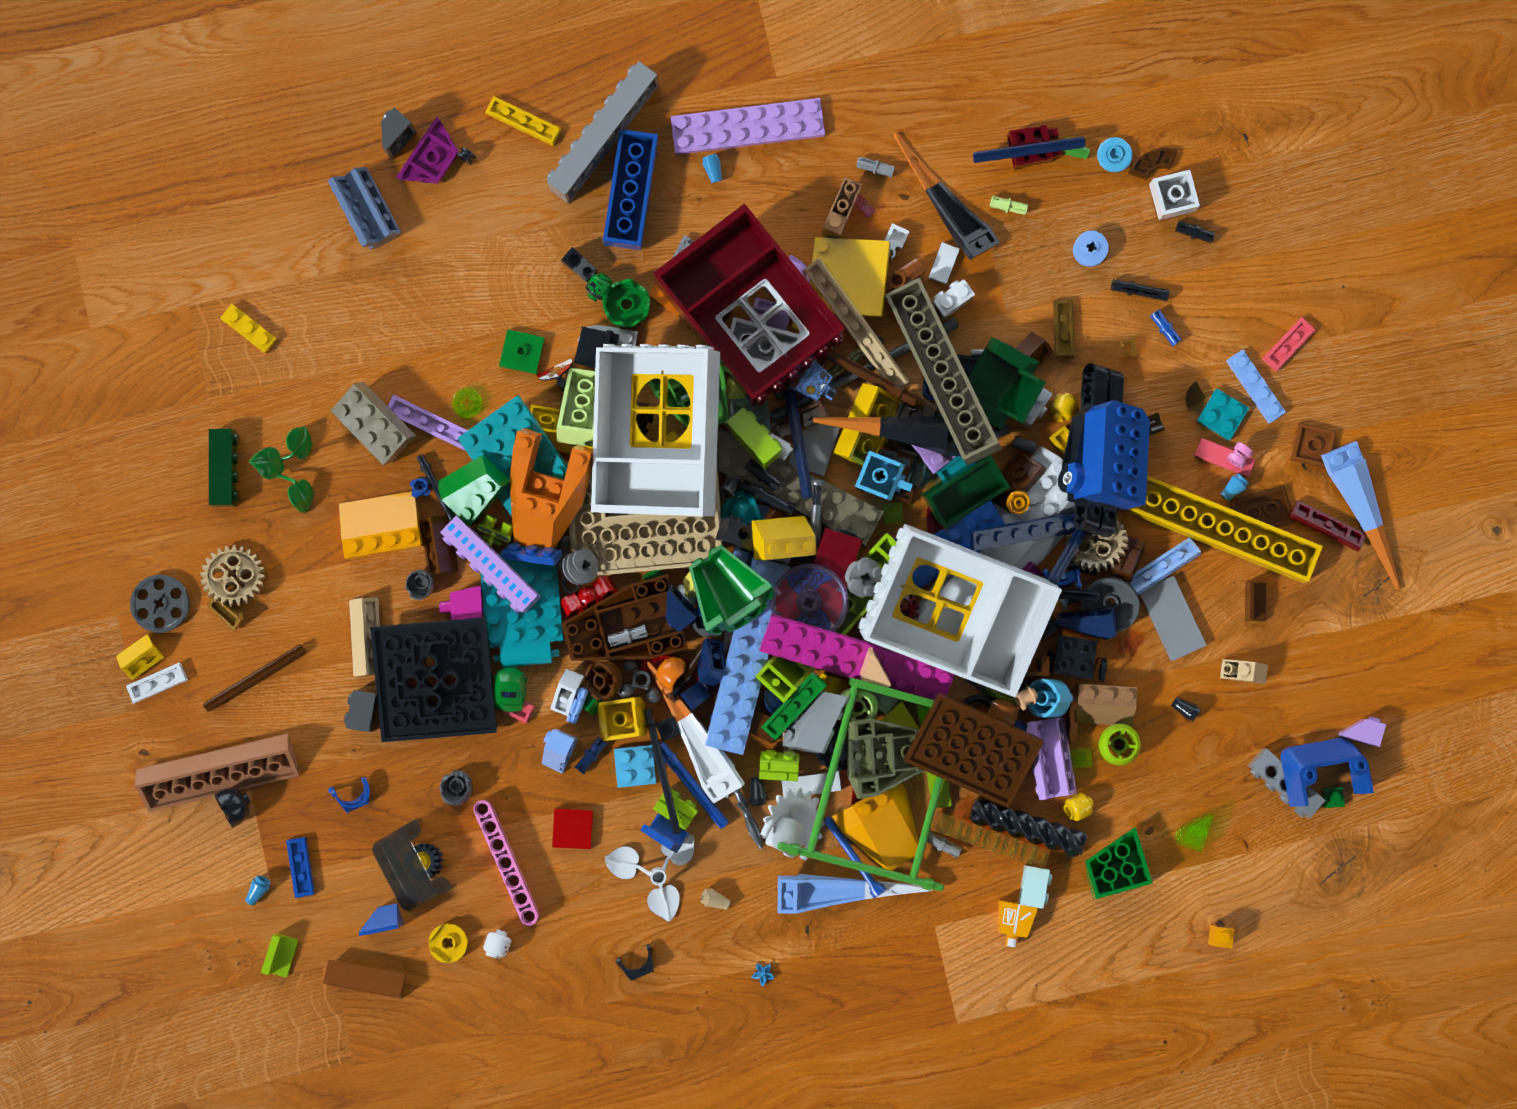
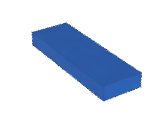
M307 837L286 840L295 898L315 895Z

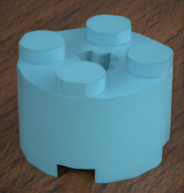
M1040 679L1035 680L1029 685L1030 688L1035 689L1038 698L1036 699V704L1031 703L1027 707L1037 717H1060L1067 712L1073 701V696L1067 685L1061 680Z

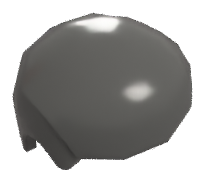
M425 570L413 571L406 578L405 589H407L412 599H425L434 590V579Z

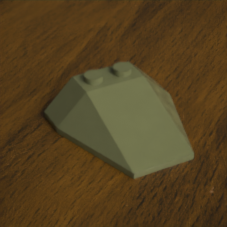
M871 718L853 720L845 738L847 774L858 799L878 796L924 771L904 762V757L919 729Z

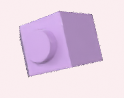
M1369 716V719H1361L1339 731L1338 736L1370 746L1380 747L1386 724L1380 723L1381 719Z

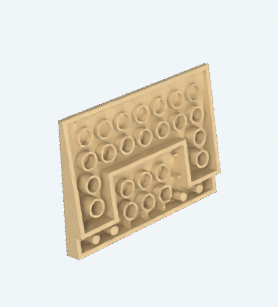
M717 466L715 516L591 512V471L583 506L569 525L572 552L579 549H588L593 552L598 561L597 576L689 567L696 559L707 558L712 548L719 545L723 546L722 542L715 540L721 523Z

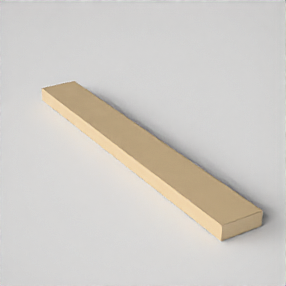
M818 258L804 269L805 273L877 372L901 387L909 383L908 378L823 261Z

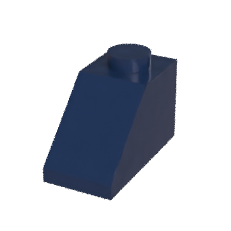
M672 584L667 592L666 619L671 628L680 632L696 619L698 611Z
M706 638L697 664L699 683L716 686L723 676L728 674L725 670L726 660L723 642Z
M698 681L683 692L681 697L691 710H695L711 697L709 693L712 690L707 684H701Z

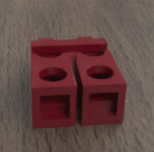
M1047 125L1011 130L1007 134L1009 147L1047 142L1059 137L1057 127L1047 128ZM1062 151L1011 158L1013 169L1016 171L1028 166L1051 163L1053 159L1062 155Z

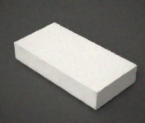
M942 242L928 279L946 285L959 248Z

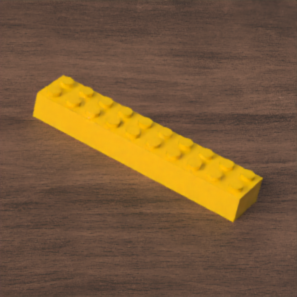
M1147 476L1146 505L1125 510L1127 513L1301 583L1310 581L1323 547L1150 476Z

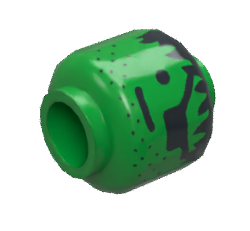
M602 272L600 274H593L585 286L588 292L587 296L595 302L597 300L602 301L603 295L610 294L613 290L611 286L613 280Z

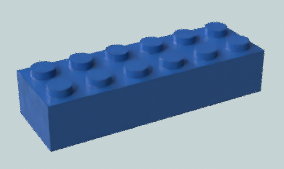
M620 129L603 236L605 246L642 251L659 142L658 134Z

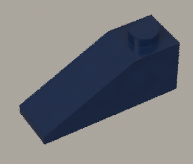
M1115 608L1057 613L1055 624L1095 638L1112 639L1116 637L1118 632Z

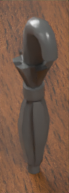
M737 789L733 792L738 801L735 805L742 811L747 830L756 845L761 849L763 844L758 824L750 815L748 799H745L741 790Z

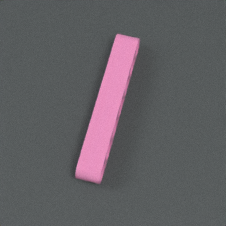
M488 800L478 801L474 805V814L516 911L523 924L533 925L539 919V911L495 809ZM482 803L488 806L486 814L479 812V806ZM489 821L494 822L496 825L494 832H490L486 828ZM496 839L503 841L504 846L501 850L494 847ZM504 857L510 858L512 862L508 868L502 865ZM511 875L518 876V885L510 883ZM519 893H524L527 896L526 903H520L517 900ZM526 911L534 913L535 919L533 921H528L525 918Z

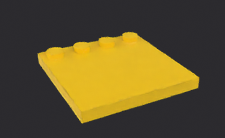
M815 237L812 263L818 258L823 261L862 316L883 318L890 241ZM810 280V285H811V286L813 287V289L817 292V294L821 297V299L825 302V304L829 307V309L833 312V314L836 315L835 312L832 310V308H831V307L829 306V304L827 303V301H826V300L824 299V297L821 295V293L819 292V290L816 288V286H815V285L813 284V282Z

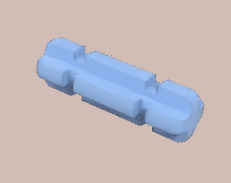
M579 687L576 697L567 716L568 722L572 724L577 722L588 694L587 689Z

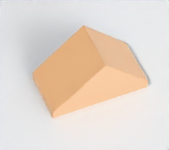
M872 647L868 648L860 671L861 680L887 688L890 687V679Z

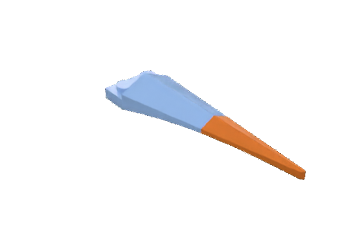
M1357 441L1321 455L1328 475L1359 521L1395 589L1400 590V584L1366 459H1363Z

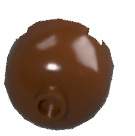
M599 661L591 664L586 670L585 680L588 683L586 688L593 698L606 700L616 696L621 690L623 675L619 667L612 662Z

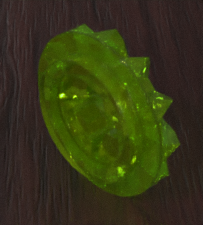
M467 387L458 389L452 398V408L460 417L471 418L481 410L482 398L475 389ZM466 395L468 400L473 402L468 405L467 410L464 404L459 403L465 401Z

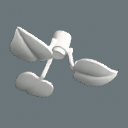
M688 834L677 853L662 845L661 851L668 857L665 859L662 868L655 867L651 871L637 865L639 856L631 847H620L605 857V863L615 876L621 879L633 878L637 868L649 875L653 884L659 885V889H653L649 893L647 898L648 906L656 915L664 918L666 921H671L677 912L680 897L673 885L662 886L666 881L665 870L670 859L675 865H684L691 860L694 853V836Z

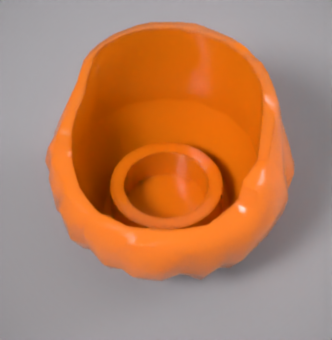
M676 657L665 659L656 672L658 682L669 691H673L674 684L685 673V661Z

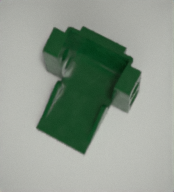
M994 337L990 338L968 379L990 424L1002 430L1009 416L1024 424L1046 382L1033 376L1039 361Z

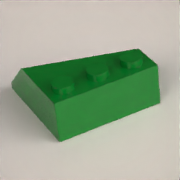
M482 455L437 482L441 500L468 526H471L482 518L510 483V479Z
M1136 827L1085 861L1088 884L1093 900L1153 884Z

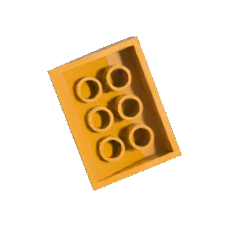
M412 491L339 504L344 558L354 560L423 548L417 500L412 496Z

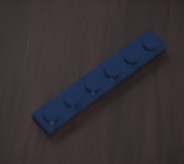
M1074 512L970 530L971 550L977 551L1072 534L1076 529L1074 527Z

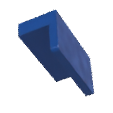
M661 814L656 815L650 826L644 824L640 830L676 853L689 834L680 827L681 833L673 835L670 820Z

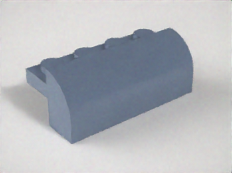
M367 167L354 168L345 176L332 177L328 180L332 192L340 203V207L349 220V224L353 228L362 247H369L370 250L375 249L401 234Z

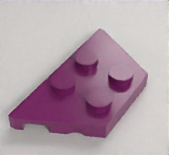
M438 117L435 118L397 175V179L439 184L457 158L459 151Z

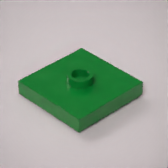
M507 329L499 367L537 375L545 337Z

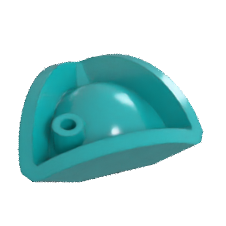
M740 488L735 490L734 498L731 500L726 499L721 507V520L722 518H730L731 515L741 518V522L745 524L747 522L752 523L753 520H762L753 496L740 490Z

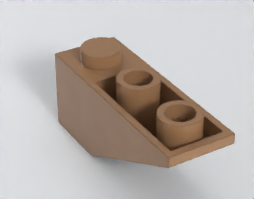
M846 177L844 178L823 226L822 235L829 238H841L862 187L861 183Z

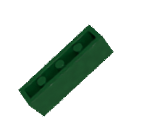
M232 428L209 429V506L236 507V502L239 501V492L236 490V483L239 482V473L236 471V464L239 463V454L236 452V445L239 444V435Z

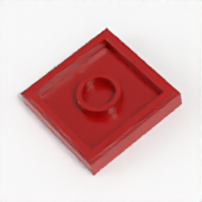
M554 808L552 847L591 849L593 810Z

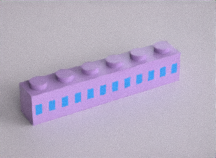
M455 516L440 532L444 536L442 539L449 546L454 545L458 549L456 553L462 559L467 558L471 562L469 566L477 573L480 571L484 575L483 580L490 586L494 585L498 589L496 591L497 594L504 600L507 598L511 602L510 606L517 613H526L541 598L459 516Z

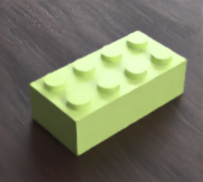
M569 369L557 424V442L593 447L595 371Z

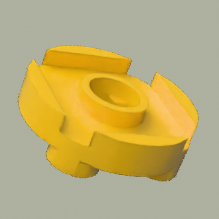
M445 923L435 928L429 937V947L432 956L443 963L459 960L468 948L469 940L465 931L460 926ZM451 938L453 940V947L445 948L444 939L448 940Z

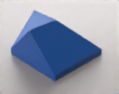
M398 905L379 906L361 928L359 936L398 929L403 926L404 921Z

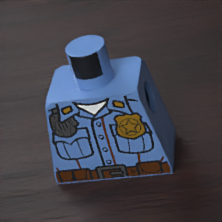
M815 360L812 367L806 371L801 370L798 373V377L789 387V390L816 402L819 401L822 395L832 401L838 392L829 386L833 377Z

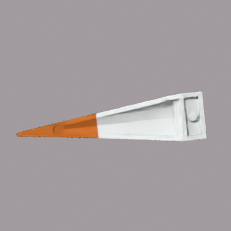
M650 660L647 661V665L678 726L701 786L714 804L742 787L745 783L734 768L735 765L723 750L705 746L708 731L680 696L676 697L677 701L675 703L666 698V694L671 691L658 682L656 666Z

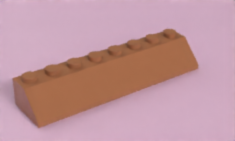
M283 734L136 769L135 787L148 812L214 797V794L227 788L243 790L299 776L294 747L289 735Z

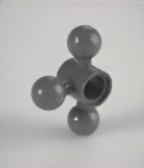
M637 659L624 660V669L628 672H633L634 676L633 683L622 685L619 695L624 699L631 698L634 690L638 687L645 689L648 702L657 703L661 698V693L658 689L650 686V675L647 672L639 671ZM644 674L647 677V683L641 686L637 683V677Z

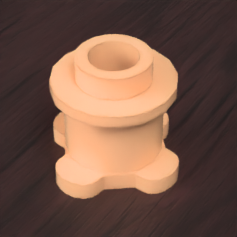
M1026 686L1024 690L1017 693L1014 699L1020 709L1026 710L1027 705L1031 703L1036 704L1038 695L1034 688Z

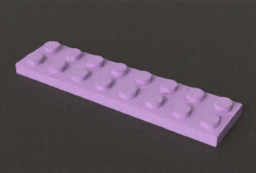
M820 98L671 116L675 155L825 137Z

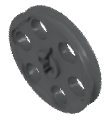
M153 575L145 578L135 587L130 599V609L133 618L141 627L151 632L163 633L176 629L186 619L190 608V599L186 588L175 578L166 575ZM158 579H162L165 582L162 590H157L155 587V582ZM176 588H179L182 592L179 599L172 597V591ZM142 589L148 592V597L145 600H141L138 597L139 591ZM163 599L164 607L157 608L158 604H156V601ZM176 607L182 611L179 618L172 616V610ZM143 608L148 610V617L146 619L139 617V611ZM162 617L165 620V625L159 629L156 627L155 622L158 618Z

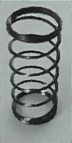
M1050 649L1047 654L1049 656V674L1052 673L1056 654L1054 656L1053 649ZM1098 657L1093 668L1091 680H1093L1097 662L1101 658L1099 681L1103 682L1107 672V658Z

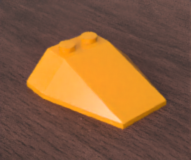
M902 783L878 796L862 798L855 804L847 806L832 816L842 834L884 869L892 871L916 854L919 840L908 794Z

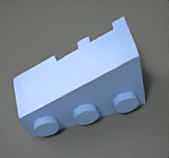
M553 729L552 732L548 731L543 741L546 745L544 747L542 764L563 774L579 739L559 729Z

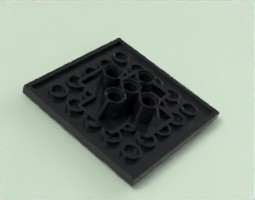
M487 617L370 627L381 742L498 732ZM427 657L434 659V666H429L426 663ZM449 674L455 676V684L448 682L447 676ZM429 676L436 678L437 683L435 686L429 684ZM410 678L417 680L416 687H412L409 684ZM431 695H435L438 698L437 705L430 702Z

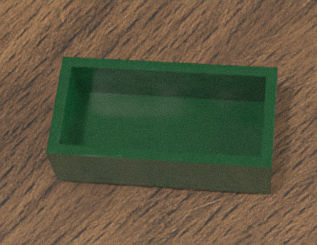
M988 455L968 466L962 467L921 495L939 525L946 529L1009 489L1010 486L992 456Z

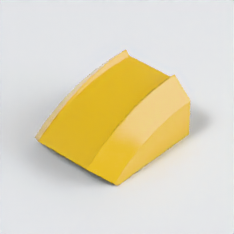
M641 697L599 703L597 712L600 734L604 741L647 734L648 726H645L646 718L644 713L645 703Z

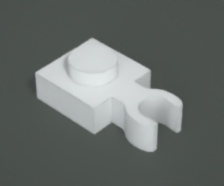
M895 224L891 225L885 241H890L891 243L890 251L893 254L891 260L895 257L896 248L902 250L909 234L908 230Z

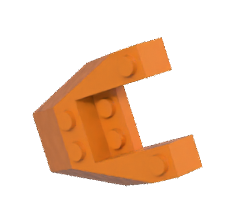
M523 428L517 431L509 483L514 543H519L520 546L536 545L540 548L552 547L555 549L566 529L583 506L593 466V449L581 445L573 447L565 479L556 478L533 471L542 433Z

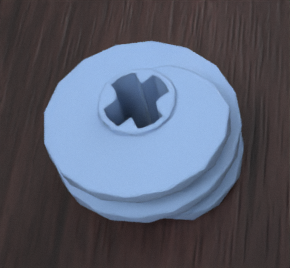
M1097 231L1082 233L1073 245V256L1076 261L1087 267L1100 264L1108 253V242ZM1089 246L1093 247L1092 252L1088 251Z

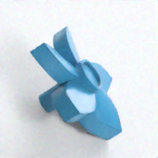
M756 964L758 972L754 973L751 978H760V984L764 986L766 979H774V976L768 973L771 969V964L766 965L764 968L760 964Z

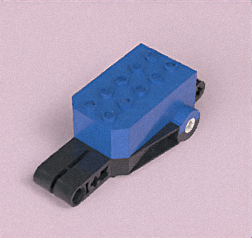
M1088 363L1082 373L1080 411L1072 417L1062 470L1058 477V487L1062 492L1068 493L1067 501L1075 503L1074 527L1076 529L1103 537H1111L1116 529L1118 511L1146 505L1150 420L1143 409L1123 403V373L1095 363Z

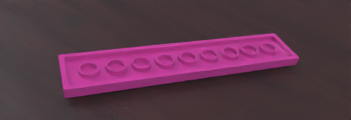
M772 613L759 647L760 652L861 680L860 671L868 648L872 647L890 679L891 686L888 688L935 700L938 692L947 696L955 675L882 646Z

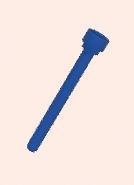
M826 817L825 824L850 859L863 863L830 817ZM859 870L869 884L870 894L873 898L886 891L884 885L878 881L876 882L870 873Z

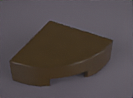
M1197 381L1187 390L1185 399L1187 408L1205 399Z

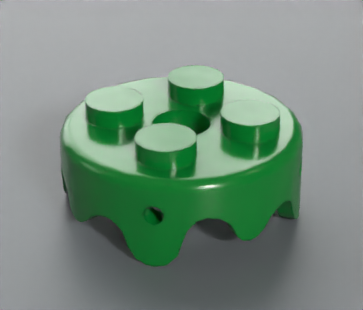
M633 279L614 282L611 285L613 289L611 293L604 294L602 298L606 317L612 324L621 328H633L645 321L650 312L651 303L647 290ZM625 300L632 302V307L628 310L623 309L621 306Z

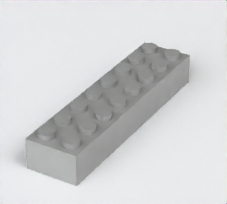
M638 61L636 65L633 64L629 68L628 76L625 80L621 79L616 86L617 90L613 95L610 94L606 98L605 106L602 110H597L593 116L594 120L590 125L587 124L581 132L583 135L579 140H574L570 146V152L567 155L564 154L558 162L560 165L557 169H553L548 174L547 184L550 191L567 204L570 203L618 140L620 129L625 130L659 86L657 74Z

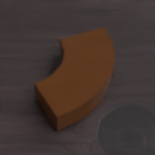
M1159 148L1147 152L1133 163L1128 174L1146 180L1149 174L1157 169L1170 170L1177 150Z
M1069 689L1073 696V701L1067 710L1066 730L1069 744H1076L1078 737V722L1076 720L1078 700L1076 690Z

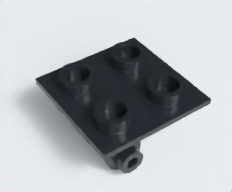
M582 326L574 363L596 368V347L603 348V344H615L617 346L619 334H615L611 330L601 331Z
M1059 635L1053 673L1092 679L1098 641Z

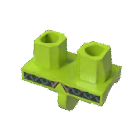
M488 514L483 522L478 525L477 529L491 536L484 534L482 539L488 541V545L491 548L494 544L499 547L501 546L502 541L498 539L507 543L512 541L514 538L512 535L513 524L503 522L501 529L495 528L494 526L498 518Z

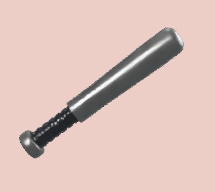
M812 480L814 495L811 506L810 527L816 538V553L821 542L822 504H820L821 486L824 484L823 480Z

